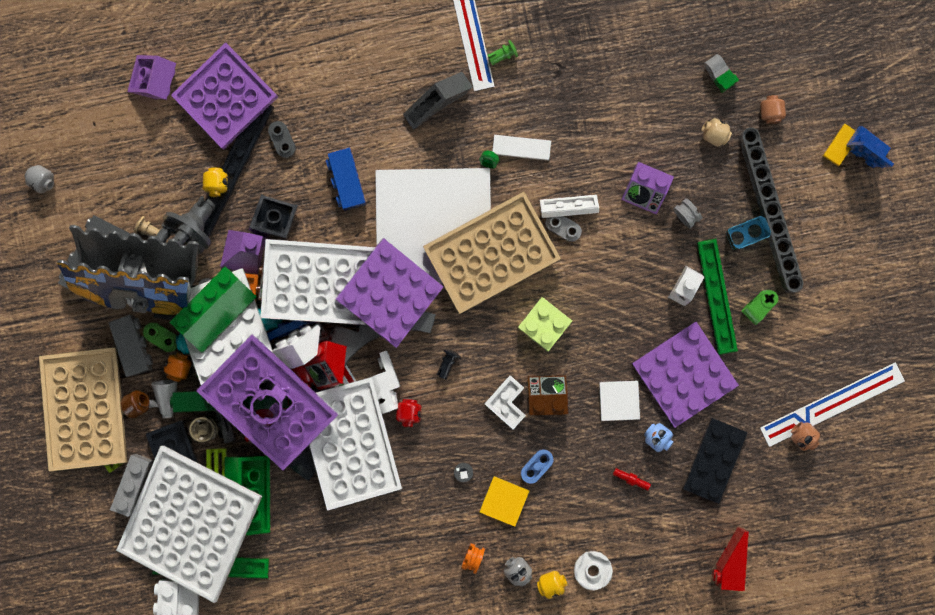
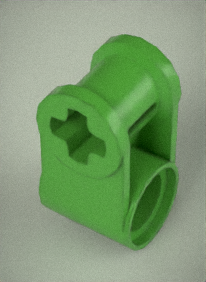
M772 290L761 291L741 312L754 325H757L777 304L778 295ZM765 295H771L769 298L771 302H765Z

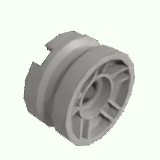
M686 198L680 206L677 205L673 208L675 214L688 228H692L696 221L699 222L703 219L701 213L697 212L694 204Z

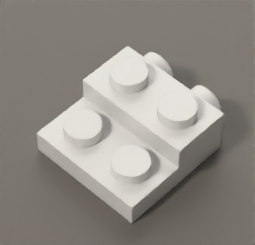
M161 579L158 584H155L154 595L158 596V602L154 603V615L199 614L198 594L170 579Z

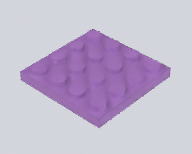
M224 43L171 94L223 150L278 98L272 89L227 43Z
M382 238L335 300L397 348L442 290L443 286L385 238Z
M697 322L692 323L632 363L674 428L739 386Z

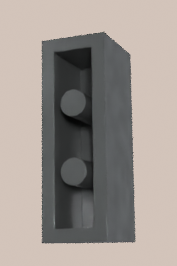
M128 315L108 322L126 377H132L152 370L153 360L151 355L147 354L145 348L147 347L145 337L141 336L139 330L141 329V323L139 319L135 318V315Z

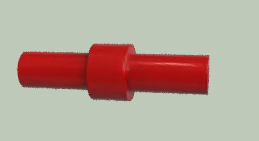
M617 468L613 472L614 476L625 480L631 486L636 485L647 491L651 486L650 483L637 478L638 476L631 472L628 474Z

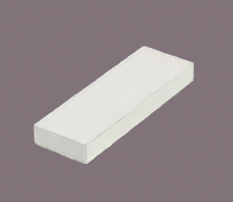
M494 135L493 152L497 155L549 161L551 141Z
M597 195L540 200L542 218L599 213Z

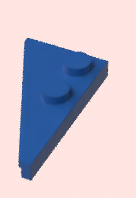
M293 320L289 323L286 321L278 324V328L267 333L269 341L277 337L280 339L296 329L301 330L308 324L320 322Z

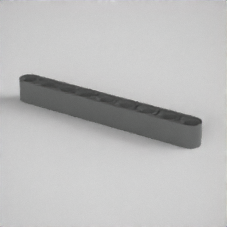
M747 128L739 136L742 153L761 216L766 219L771 230L768 240L782 287L788 293H795L803 288L802 275L760 134L755 128ZM746 133L753 136V142H748L745 139ZM752 151L758 153V160L751 158L750 154ZM756 170L763 171V179L757 177ZM762 188L769 190V197L762 195ZM768 206H772L775 209L774 215L768 214ZM774 224L780 227L779 234L773 232L772 227ZM780 242L785 244V252L779 251L778 244ZM785 261H789L791 264L789 271L783 267ZM790 279L796 281L797 286L795 289L790 288Z

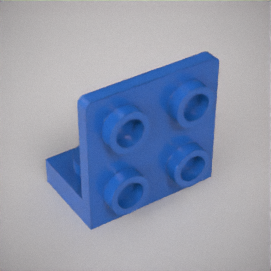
M859 126L847 143V146L851 148V152L858 157L864 158L866 160L865 163L872 168L892 167L894 163L885 157L891 148L866 128Z

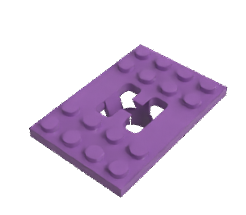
M253 334L197 389V392L282 470L338 416L336 411ZM265 379H269L274 384L272 390H262L259 385ZM266 395L274 397L279 402V405L275 402L269 408L274 413L273 418H261L256 414L253 408L254 401L256 399L261 401ZM248 396H253L249 410L243 404V401ZM285 396L292 400V404L287 409H283L282 403Z

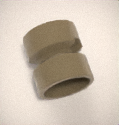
M209 416L196 418L192 421L189 428L191 437L198 442L213 440L219 432L218 422Z

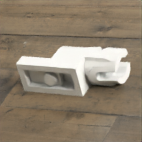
M388 351L379 353L380 358H377L381 369L385 368L386 371L372 376L377 398L385 399L380 404L382 414L398 408L397 393L393 389L401 387Z

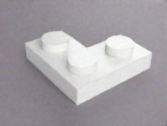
M509 376L485 402V405L508 426L514 429L526 416L512 403L524 387L512 376Z

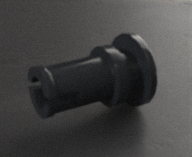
M444 349L443 351L446 355L442 357L443 361L436 375L447 380L452 366L456 364V358L460 359L461 356L455 351Z

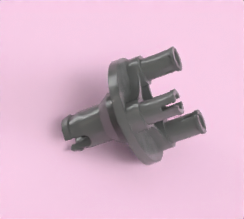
M201 196L188 213L180 216L173 212H166L163 216L164 222L160 226L161 229L156 237L163 243L167 241L170 235H175L173 239L178 240L181 245L189 241L198 242V255L202 254L211 245V240L203 231L204 223L212 211H214L215 204L209 199L205 202L204 197Z

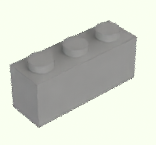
M138 454L130 456L110 508L111 511L127 517L131 516L154 460Z

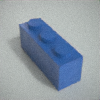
M350 147L328 153L329 159H326L328 170L333 171L334 177L331 178L333 188L338 189L339 196H336L338 206L343 207V210L346 211L366 205Z

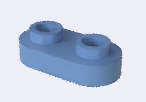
M544 449L537 451L522 468V479L527 483L537 482L553 464L552 454ZM543 455L547 457V461L544 463L540 462V457ZM528 470L534 471L532 477L527 476Z

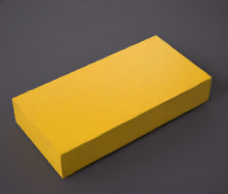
M843 124L822 156L833 164L840 166L851 149L847 146V143L855 133V130Z

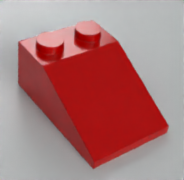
M737 527L716 563V569L712 571V581H715V585L721 590L745 591L749 532L743 528Z

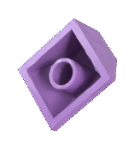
M228 230L220 267L224 268L226 266L228 269L235 271L243 268L245 273L258 275L266 238L246 232Z

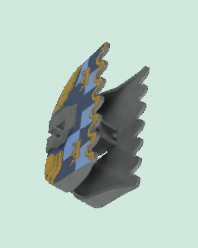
M70 225L69 229L73 235L78 253V266L72 267L69 262L64 260H58L57 265L71 292L92 303L116 310L125 308L126 298H131L134 300L132 305L133 312L137 311L140 313L148 311L173 315L178 314L184 307L188 306L191 296L190 287L194 283L198 271V242L189 241L184 246L176 239H168L167 243H163L156 236H150L148 240H143L135 233H131L128 238H125L118 231H110L109 235H105L97 228H91L89 232H84L81 227ZM143 262L145 263L147 272L140 271Z

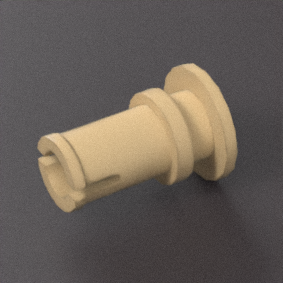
M144 216L141 217L135 225L134 233L140 231L142 235L156 236L160 230L152 226L151 222H145Z

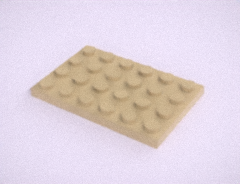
M525 192L423 246L459 314L561 260Z
M117 348L39 356L48 470L59 471L127 463L124 417L120 406L122 394Z

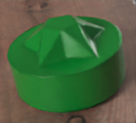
M492 151L482 152L479 158L480 163L490 169L496 168L500 160L498 155Z

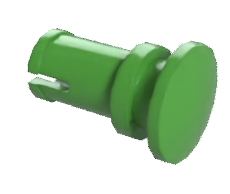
M508 40V45L505 46L504 44L502 48L487 54L492 66L506 58L510 59V56L514 54L516 58L518 57L516 47L511 40Z

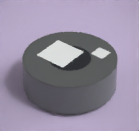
M459 463L454 469V476L460 482H467L473 476V468L468 463Z

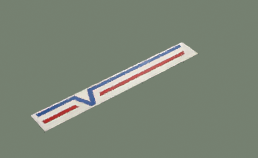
M453 0L474 91L495 87L475 0Z
M895 362L760 429L770 447L791 437V430L800 422H808L814 426L905 382Z

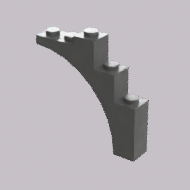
M425 311L410 331L431 333L436 314ZM357 324L358 332L339 326L331 329L329 340L333 343L347 346L345 366L360 348L370 341L381 337L368 325Z

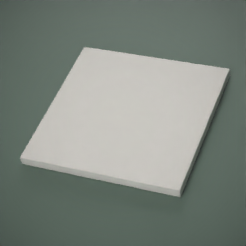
M490 168L376 170L377 245L382 238H385L437 282L442 283L423 246L491 210Z
M160 446L116 551L215 603L220 596L262 496L165 446Z

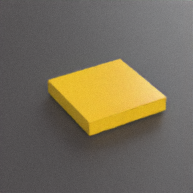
M493 476L479 512L516 526L529 490Z

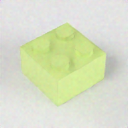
M541 297L518 326V329L546 351H549L572 320Z

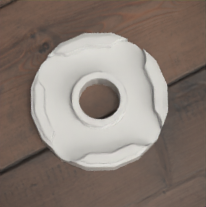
M585 552L575 562V578L585 589L593 591L601 589L612 578L613 570L611 563L600 552ZM592 565L597 566L599 569L595 576L588 574V568Z

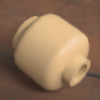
M716 118L706 121L702 127L703 139L717 147L725 145L732 134L730 126Z

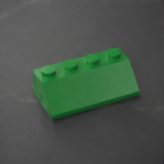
M225 266L188 303V306L184 307L169 323L203 353L257 296Z
M268 456L225 457V477L262 496L246 535L270 533V458Z

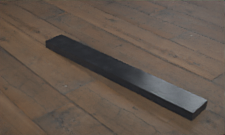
M272 105L268 106L237 136L221 168L228 175L227 191L221 193L220 197L208 195L206 201L209 199L215 204L214 211H212L204 223L203 232L209 238L274 109Z

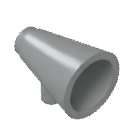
M160 380L151 383L156 400H149V407H159L162 418L173 417L174 412L173 408L170 407V397L172 392L177 391V381Z

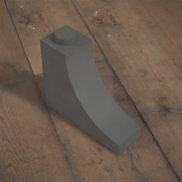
M463 72L455 74L435 83L403 115L414 130L438 111L462 98L473 86Z

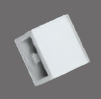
M307 325L301 330L296 329L288 334L289 338L287 340L282 339L275 344L276 348L272 352L290 369L305 365L318 353L319 325L313 327Z

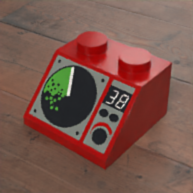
M330 341L319 343L317 355L303 365L318 390L343 384L347 346Z

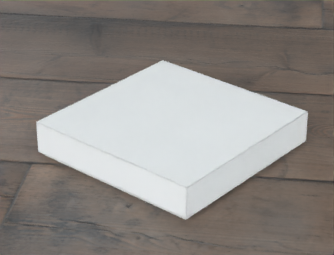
M638 381L599 382L601 421L640 419Z

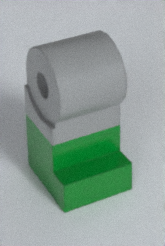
M716 54L704 62L706 70L721 93L739 81L738 77L731 72L720 55Z

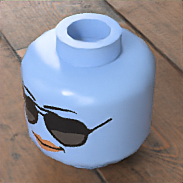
M661 423L652 424L644 434L646 444L656 452H660L663 449L667 451L674 443L671 440L673 433Z

